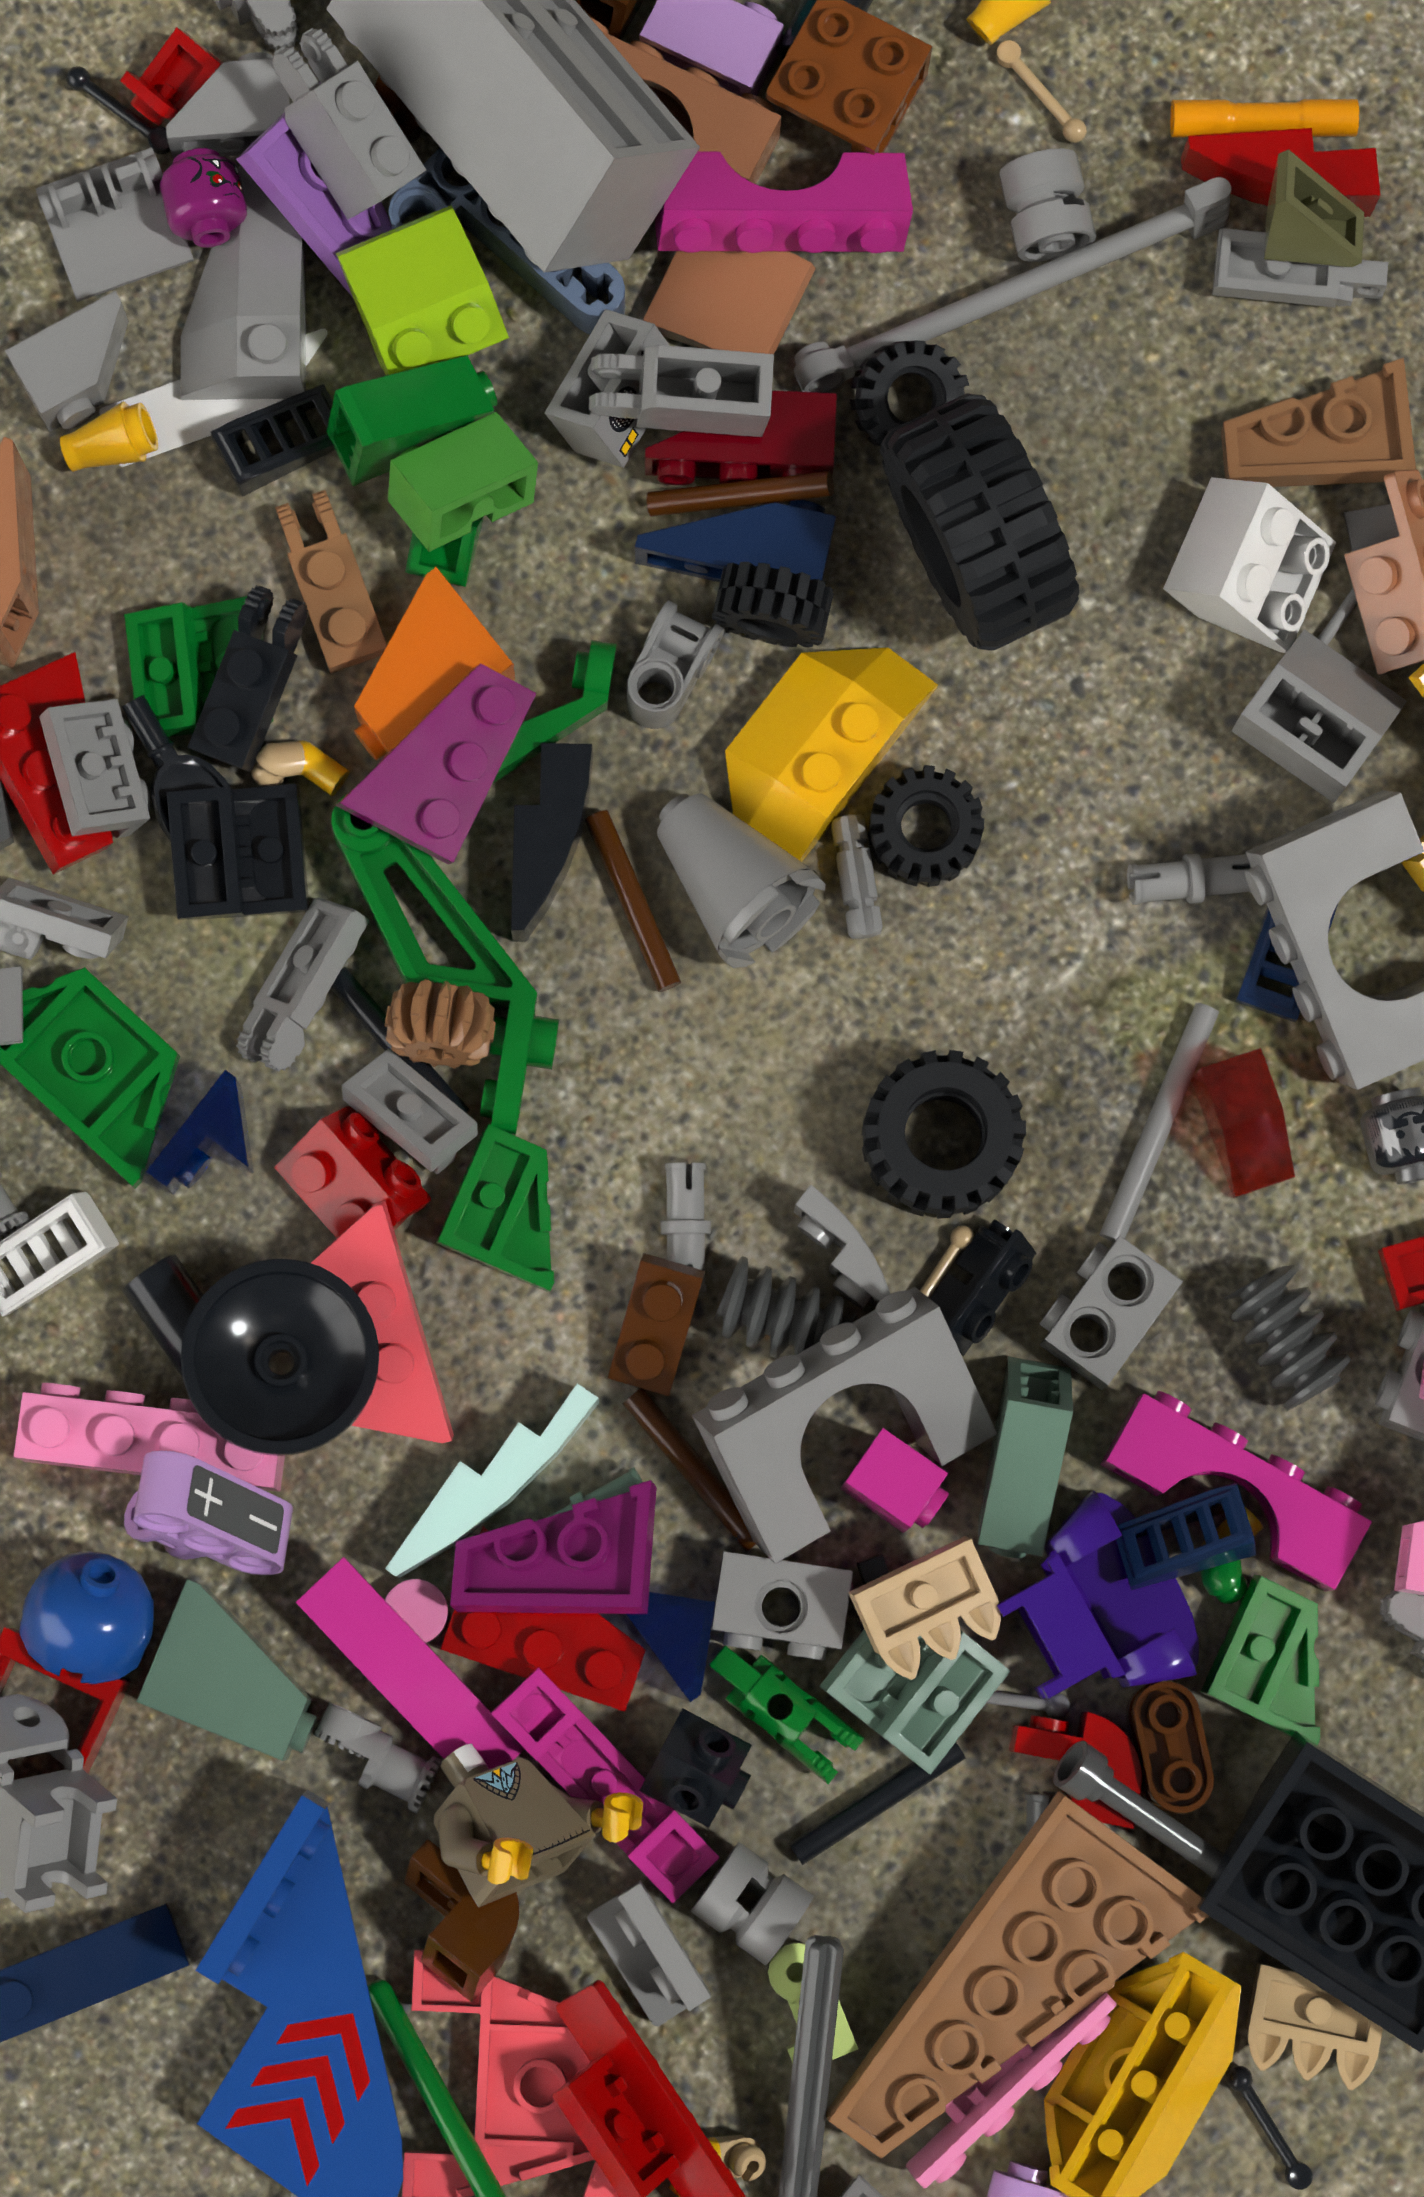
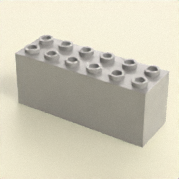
M331 0L326 9L344 30L348 41L358 47L378 71L382 82L397 94L415 116L419 127L430 134L449 157L453 168L468 180L487 203L491 214L506 226L524 248L528 259L539 266L544 273L629 260L700 148L575 0Z

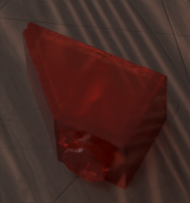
M1259 1048L1200 1068L1191 1081L1233 1198L1293 1179L1295 1173L1283 1107L1262 1049Z

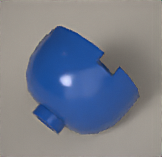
M93 1551L67 1554L44 1568L28 1592L23 1605L20 1637L28 1654L46 1671L60 1676L61 1669L63 1668L72 1673L83 1674L81 1683L99 1684L119 1680L138 1667L145 1649L150 1643L153 1631L154 1601L142 1575L126 1561L108 1553Z

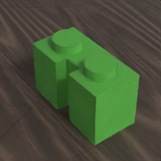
M494 412L422 446H412L403 451L398 457L391 459L388 502L428 552L470 533L472 522L487 516L491 522H494L534 503L538 461L500 415Z

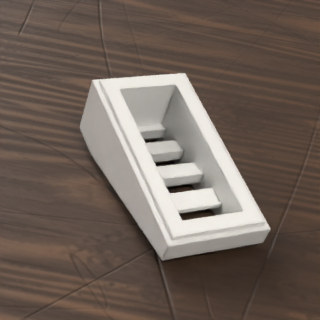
M87 1192L69 1195L0 1241V1260L7 1257L24 1284V1287L16 1292L0 1266V1313L2 1317L9 1315L119 1245L116 1236ZM71 1217L86 1241V1246L82 1247L66 1219ZM50 1229L68 1256L62 1262H60L43 1234ZM27 1243L45 1270V1273L39 1277L21 1249Z

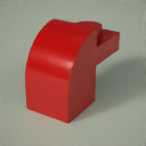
M1081 1712L1077 1737L1067 1735L1069 1722L1031 1715L1029 1727L1013 1725L1009 1746L1010 1752L1060 1761L1072 1745L1079 1741H1085L1107 1756L1108 1766L1114 1770V1778L1140 1795L1142 1772L1138 1754L1127 1735L1108 1719L1090 1712ZM1067 1794L1069 1799L1100 1822L1134 1829L1135 1824L1101 1800L1098 1799L1093 1802L1086 1798L1076 1800Z

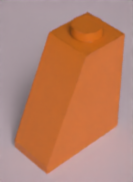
M437 567L425 575L354 705L357 719L361 724L354 730V733L376 761L382 756H386L480 663L513 681L516 679L512 661Z

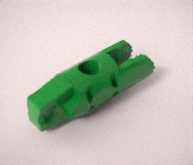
M723 1646L709 1664L715 1672L734 1686L725 1700L746 1718L761 1726L780 1746L827 1784L838 1773L833 1768V1763L819 1751H813L799 1740L814 1719L828 1729L830 1736L845 1748L850 1747L856 1751L865 1739L815 1697H812L794 1684L782 1670L763 1655H760L753 1665L750 1666L727 1646ZM777 1696H786L793 1703L791 1714L782 1720L771 1717L769 1713V1704Z

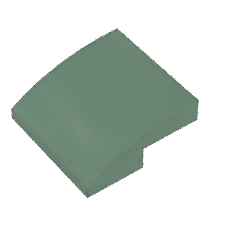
M864 1629L819 1687L931 1775L1011 1671L960 1630V1646L956 1659L953 1660L937 1654L924 1642L921 1636L918 1637L920 1665L916 1678L911 1680L894 1672L884 1662L882 1657L874 1651Z

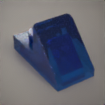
M224 1070L146 1171L153 1180L173 1195L182 1184L188 1189L191 1188L204 1174L212 1160L206 1154L212 1145L216 1146L250 1173H254L242 1086L237 1078L227 1070Z

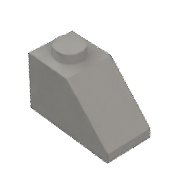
M264 52L248 53L239 57L238 61L223 62L167 124V140L173 159L185 151L197 148L213 149L220 156L241 155L285 112L284 108L293 103L280 82V77L276 75L275 69L272 68V54Z
M116 291L5 350L15 373L49 432L61 426L63 429H71L83 424L95 414V408L105 402L129 322Z

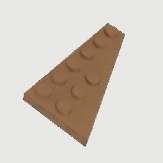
M1058 1791L826 2111V2118L830 2123L876 2156L883 2158L944 2113L946 2105L978 2081L983 2084L1001 2071L1000 2065L1028 2044L1031 2047L1036 2045L1115 1986L1116 1979L1146 1957L1152 1959L1170 1946L1168 1942L1170 1939L1193 1922L1201 1923L1208 1918L1209 1915L1197 1907L1202 1897Z

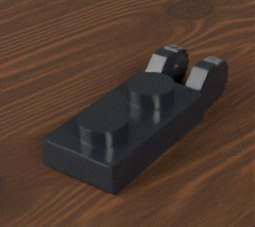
M257 585L255 588H252L250 593L248 592V596L245 598V604L242 606L238 616V631L234 630L187 747L248 772L253 770L256 756L262 747L298 656L294 652L302 634V628L305 625L308 612L305 602L290 598L289 601L286 600L272 629V644L260 640L273 606L274 597L270 589Z

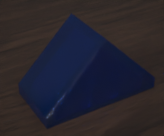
M649 1592L648 1613L626 1615L689 1702H692L702 1692L715 1602Z

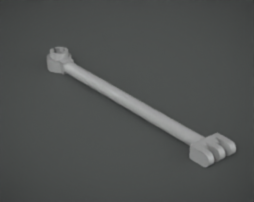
M1222 177L1210 179L1185 190L1183 205L851 347L845 348L842 345L834 349L829 348L826 342L809 344L802 348L794 357L796 363L794 375L802 392L830 393L840 387L846 380L855 377V372L861 370L859 367L863 361L872 358L875 355L874 351L882 346H889L895 342L931 340L1185 230H1189L1193 240L1224 227L1229 220L1231 185L1228 180Z

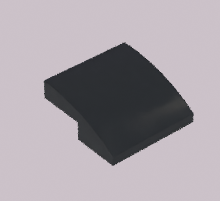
M297 784L232 789L230 786L167 792L177 919L264 916L301 913L308 910L309 896L300 791Z

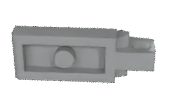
M1227 228L1219 229L1212 289L1213 296L1336 307V305L1351 306L1353 298L1382 299L1385 292L1389 262L1362 260L1361 264L1354 267L1266 260L1264 259L1266 232Z

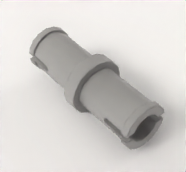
M1188 853L1183 855L1182 861L1142 865L1129 864L1127 869L1128 889H1134V892L1129 894L1130 901L1133 905H1140L1144 902L1186 898L1189 904L1202 903L1205 896L1241 892L1251 893L1246 881L1245 871L1252 867L1246 854L1201 858L1198 853Z
M666 1163L667 1221H660L661 1235H667V1260L705 1271V1235L711 1234V1221L704 1220V1170H706V1163H691L688 1165L686 1163ZM705 1275L703 1278L700 1292H707V1285H705Z

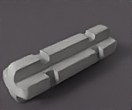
M844 815L833 819L831 832L834 847L839 848L840 851L836 853V862L843 905L849 906V911H846L845 914L848 935L852 939L871 938L881 934L883 925L880 907L874 906V901H877L878 895L870 848H865L864 846L868 839L866 822L862 815Z

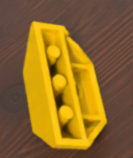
M888 647L801 652L725 750L732 813L803 862L831 826L833 819L838 817L931 697L938 684Z
M1185 1952L1169 1958L1168 1962L1146 1968L1115 1982V1986L1106 1992L1117 2003L1116 2007L1108 2014L1111 2018L1108 2026L1090 2043L1081 2045L1078 2042L1074 2046L1044 2098L1047 2144L1052 2164L1049 2167L1050 2184L1069 2197H1139L1167 2176L1233 2060L1241 1985Z

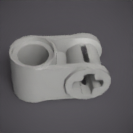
M668 600L655 619L645 641L644 648L628 678L626 701L627 710L632 719L639 725L650 729L664 728L672 724L679 716L697 680L707 670L721 642L725 629L717 624L709 628L677 612V604ZM657 682L669 688L672 696L662 704H650L640 697L638 691L648 683Z

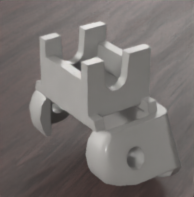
M14 1694L0 1697V1899L8 1897L24 1913L53 1907L55 1893L50 1889L52 1888V1882L66 1884L86 1899L106 1895L108 1882L96 1873L102 1813L116 1811L117 1798L83 1770L84 1757L78 1749L68 1751L69 1730L64 1719L55 1710L38 1699ZM48 1752L64 1765V1770L13 1780L14 1771L8 1764V1760Z

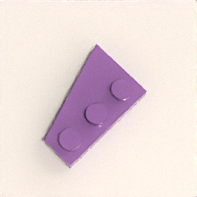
M284 112L236 160L352 296L336 253L392 230L390 220L382 202L373 205L349 220L346 218L286 124Z

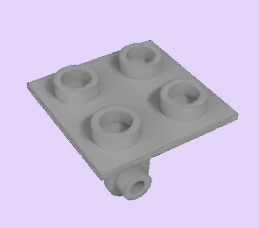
M152 147L35 188L77 302L194 261L187 240L172 233L167 223L160 188L163 174Z

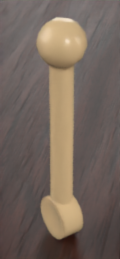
M1011 40L1002 42L997 48V62L1002 67L1015 70L1063 126V135L1067 141L1071 143L1082 141L1087 133L1085 123L1080 119L1072 118L1022 61L1019 44Z
M958 1226L952 1230L950 1246L920 1289L929 1299L960 1252L965 1250L972 1242L975 1234L971 1228Z

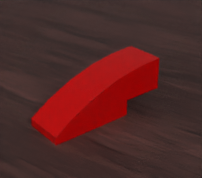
M1312 128L1188 136L1181 156L1182 170L1203 182L1216 177L1225 178L1231 185L1232 195L1268 206L1278 154L1288 149L1364 212V217L1371 216L1381 196L1376 148L1314 152Z

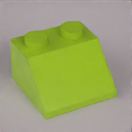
M451 205L336 253L378 362L386 375L470 355L509 338L488 280Z

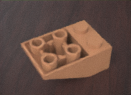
M3 437L0 444V664L13 669L39 614L31 476L13 440Z

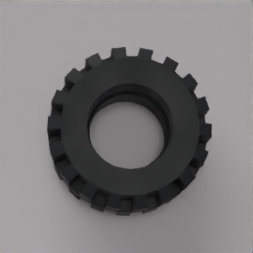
M936 1050L924 1052L917 1060L911 1062L908 1058L898 1064L895 1071L890 1076L886 1075L879 1083L875 1094L870 1100L863 1121L861 1134L863 1135L862 1152L864 1162H868L871 1168L870 1176L877 1187L879 1185L883 1186L888 1192L887 1198L898 1205L901 1202L911 1208L910 1213L922 1217L924 1213L937 1214V1219L951 1218L956 1213L963 1212L966 1215L977 1211L979 1206L992 1201L1008 1183L1024 1151L1022 1145L1023 1139L1026 1136V1120L1022 1121L1020 1111L1023 1106L1018 1094L1012 1096L1007 1088L1010 1081L1001 1072L996 1076L988 1070L989 1062L978 1056L975 1061L962 1058L964 1053L962 1051L949 1050L948 1055H936ZM933 1100H946L959 1104L970 1112L979 1126L981 1141L977 1154L967 1165L955 1170H938L923 1164L913 1155L905 1139V1128L909 1116L919 1105Z

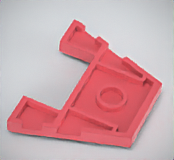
M415 1949L411 2011L480 2014L475 2140L500 2186L520 2180L525 2181L595 2160L552 2096L553 2093L590 2063V2060L556 2010V2005L561 2001L494 1976L478 1996L470 2002L421 1962L424 1949ZM405 2150L402 2197H471L475 2195L452 2152Z

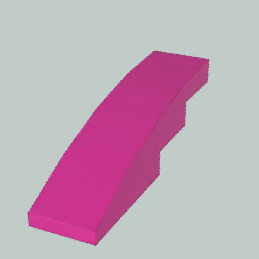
M345 1557L338 1561L296 1601L298 1606L444 1759L459 1747L473 1744L487 1766L492 1769L513 1761L525 1750L491 1714L487 1706Z

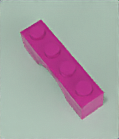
M697 151L654 219L658 251H684L689 253L699 251H745L749 253L762 251H801L810 253L904 252L913 213L905 153H875L872 155L870 153L843 152L837 168L824 181L805 189L785 191L765 188L746 180L731 168L721 152Z
M1157 1391L1154 1398L1143 1393L1136 1398L1100 1464L1101 1466L1154 1496L1163 1494L1182 1479L1199 1475L1218 1476L1239 1484L1257 1500L1266 1516L1270 1530L1269 1560L1325 1592L1336 1590L1372 1523L1371 1520L1358 1514L1362 1506L1359 1501L1330 1486H1327L1324 1493L1315 1490L1301 1482L1305 1474L1302 1469L1273 1454L1270 1455L1267 1462L1244 1450L1248 1440L1222 1424L1214 1422L1209 1430L1187 1418L1192 1409L1167 1393Z

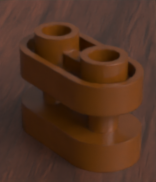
M1163 1681L1141 1686L1132 1694L1128 1701L1126 1721L1130 1740L1135 1747L1141 1765L1142 1793L1150 1803L1164 1811L1188 1813L1197 1810L1209 1799L1214 1786V1775L1198 1702L1186 1687L1175 1682Z

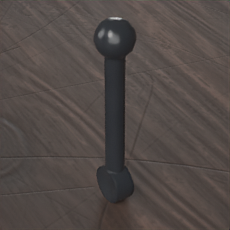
M76 66L68 71L66 82L71 89L76 91L84 90L147 137L150 148L152 147L155 153L166 154L171 151L165 127H152L92 82L90 74L85 68Z
M1244 2066L1233 2067L1228 2072L1227 2083L1232 2090L1242 2094L1286 2166V2181L1297 2190L1307 2188L1313 2180L1311 2169L1305 2163L1297 2161L1253 2089L1251 2085L1253 2082L1251 2071Z

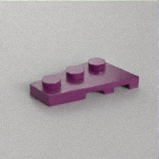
M480 663L335 806L448 865L453 863L537 693Z
M652 1480L630 1486V1491L600 1501L592 1498L573 1504L572 1510L544 1519L533 1521L529 1518L456 1541L451 1607L456 1612L647 1614L657 1487Z

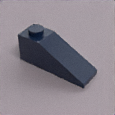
M806 500L789 501L788 505L774 502L639 534L635 544V564L720 582L724 566L727 567V564L735 563L739 565L740 562H750L754 566H758L759 562L769 564L771 568L779 569L780 566L790 568L792 573L803 572L811 575L810 580L820 579L823 581L836 516L825 514V508L817 503Z
M166 1903L0 1970V2043L189 1966L190 1962L168 1904Z

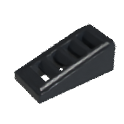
M324 384L237 418L210 431L213 442L242 497L335 450L328 433L318 437L305 414L306 411L316 407L324 424L328 427L333 400ZM293 418L306 441L298 446L294 445L283 423ZM271 429L283 452L273 456L261 434ZM249 440L260 461L251 465L248 464L239 445Z

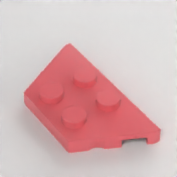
M380 1201L368 1209L361 1218L341 1236L337 1237L311 1262V1264L332 1272L354 1290L366 1306L377 1334L379 1367L376 1384L366 1407L351 1426L443 1444L452 1441L454 1433L386 1201Z

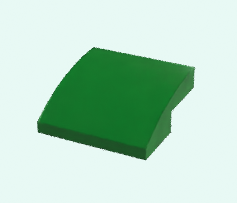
M247 596L196 607H190L180 602L124 614L134 699L144 694L168 737L193 734L234 630L238 631V616Z

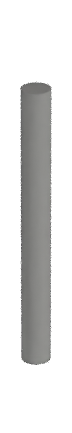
M1195 1003L1099 1233L1101 1237L1114 1242L1119 1236L1124 1239L1126 1238L1218 1017L1219 1011L1208 1005Z

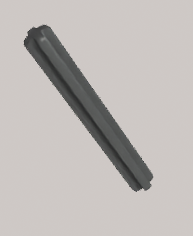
M814 1935L809 1937L805 1943L779 2197H817L844 1954L840 1940L833 1936Z

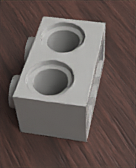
M1121 1236L1113 1242L1109 1249L1102 1243H1097L1076 1272L1086 1279L1082 1287L1072 1300L1061 1293L1039 1323V1325L1049 1331L1039 1345L1100 1390L1109 1385L1183 1282ZM1118 1267L1128 1268L1138 1276L1140 1293L1136 1299L1121 1300L1112 1294L1108 1287V1275L1112 1269ZM1085 1318L1093 1320L1100 1326L1103 1332V1344L1098 1351L1084 1352L1073 1344L1070 1337V1329L1074 1321Z

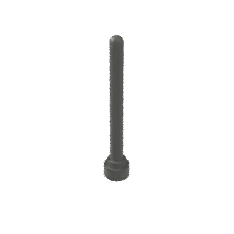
M1079 1741L1066 1751L1054 1773L1053 1782L1055 1786L1076 1800H1083L1085 1798L1091 1802L1098 1799L1213 1877L1224 1856L1223 1852L1114 1778V1770L1108 1766L1107 1756L1087 1742Z

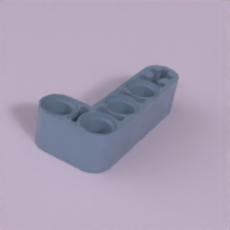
M441 148L423 164L426 171L401 187L390 201L389 217L392 229L402 226L404 220L413 213L430 214L451 205L462 227L464 226L578 329L589 335L605 309L625 315V285L623 277L610 263L544 273L539 266L528 259L524 248L506 227H500L492 223L490 219L493 215L489 211L487 203L471 184L459 187L446 182L445 179L448 174L455 169L452 166L451 160ZM581 272H582V283L578 281V278H579V275H580ZM586 291L597 299L602 297L604 293L608 294V303L605 305L602 301L596 300L591 305H588L586 302Z

